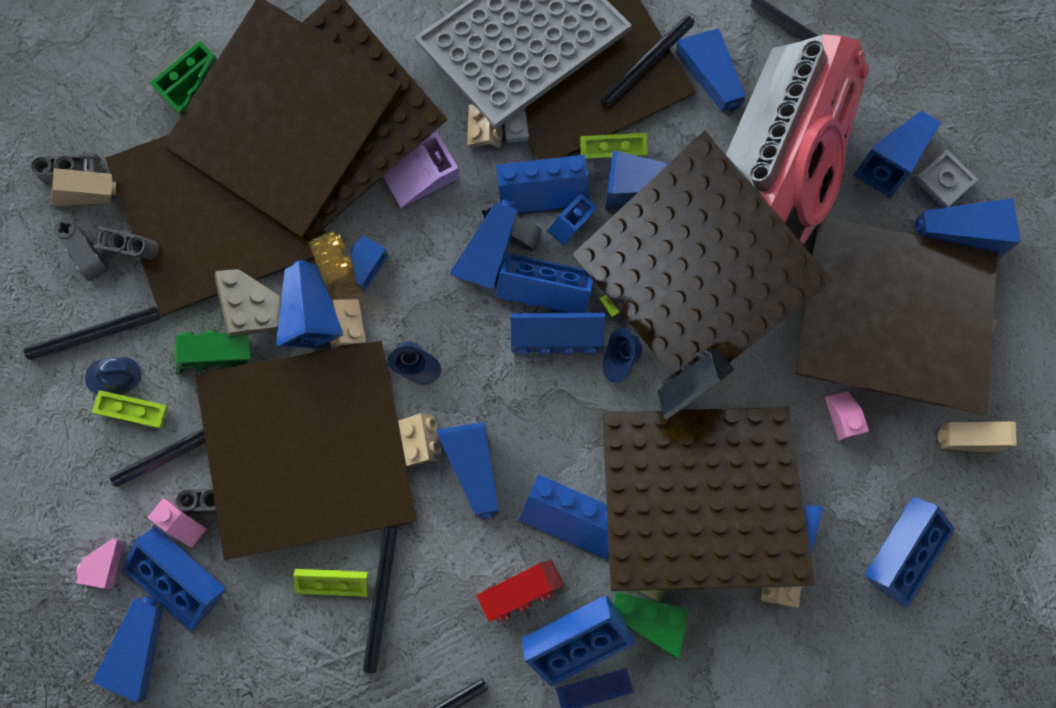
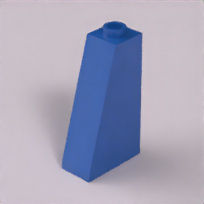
M717 28L679 39L675 50L676 54L720 111L738 110L743 105L746 95L720 29Z
M502 200V203L497 202L493 205L451 269L450 275L491 289L497 286L499 274L520 209L515 208L516 203Z
M144 596L143 599H133L92 681L136 703L145 701L147 697L164 609L157 605V600L148 596Z

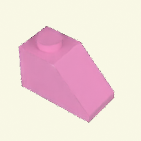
M848 391L825 397L838 441L859 437L869 432L862 408Z
M165 498L160 501L147 517L165 532L192 549L208 530L188 513L179 509L174 502Z
M111 539L84 557L76 570V583L113 589L125 541Z

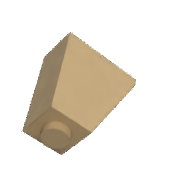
M54 168L51 185V206L109 203L111 196L116 194V182H112V174Z
M949 422L941 426L938 432V440L941 443V449L998 453L1017 446L1016 422Z

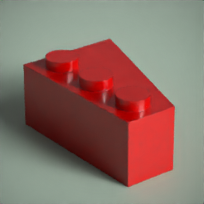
M551 559L538 563L476 596L488 622L496 619L500 623L511 617L509 612L518 609L520 613L532 607V601L539 599L542 602L552 597V591L564 586V583Z

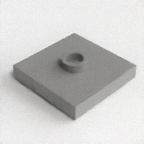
M947 149L914 179L943 208L954 204L978 181Z

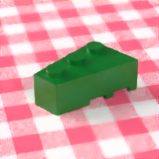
M199 40L153 79L150 84L157 95L180 117L217 59Z
M210 330L205 331L204 334H194V332L186 331L181 332L180 335H175V374H182V369L196 367V371H204V367L218 366L220 369L248 364L250 361L248 334L228 336L227 333H218V331Z
M615 592L612 603L618 608L628 629L642 636L674 658L679 659L689 609Z

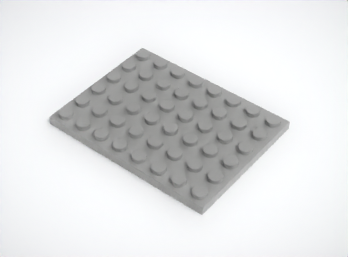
M467 0L414 38L417 45L496 129L630 32L632 25L607 0Z

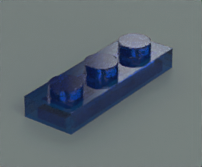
M627 668L556 688L561 708H583L634 693Z

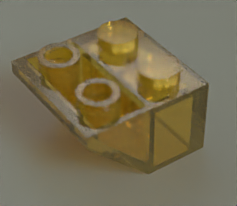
M331 231L308 242L327 286L352 276L351 271L354 270L350 257H344L342 250L346 249L340 234L335 235L334 231Z

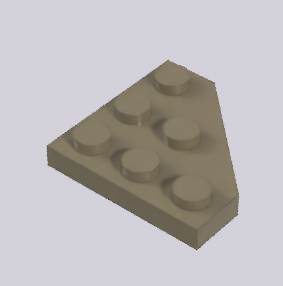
M239 269L215 271L214 276L228 336L278 331L281 296Z

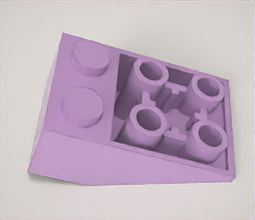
M438 132L431 134L383 176L401 209L460 179L458 166Z

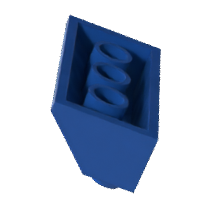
M585 155L496 165L500 203H502V200L516 203L515 208L520 209L519 214L566 209L580 193L590 201Z
M507 253L499 274L496 297L506 301L524 302L529 306H543L549 310L586 313L593 279L583 268Z
M605 313L511 314V352H516V355L522 356L529 355L530 352H539L540 355H551L553 352H562L563 355H574L576 352L596 355L599 351H603Z
M538 474L519 521L603 559H607L609 554L607 504Z
M913 496L910 503L905 506L898 522L892 527L886 542L881 545L873 563L868 566L865 577L874 587L908 608L955 530L954 526L937 505Z
M156 526L134 541L122 568L190 632L194 631L218 604L225 591V588L218 580L207 573L200 564H197L167 534L163 533Z
M606 595L522 638L525 662L550 686L635 645L634 639L618 608Z

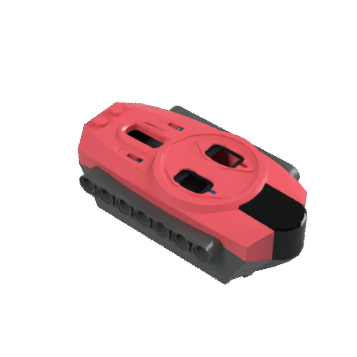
M823 34L801 42L772 48L726 153L803 245H805L815 226L826 218L837 197L844 171L845 151L865 79L869 73V65L866 63L865 52L862 51L860 41L843 36Z

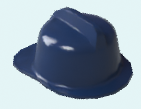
M618 328L614 330L608 342L602 366L603 373L610 382L618 383L623 381L628 376L632 365L642 355L639 337L632 335L627 329Z
M416 342L398 343L388 356V366L390 369L412 382L430 384L436 381L441 374L439 361L431 354L425 352L421 345Z
M104 358L95 361L89 366L86 371L85 382L89 390L95 394H98L99 390L113 394L124 393L137 386L140 381L141 371L138 364L130 358Z

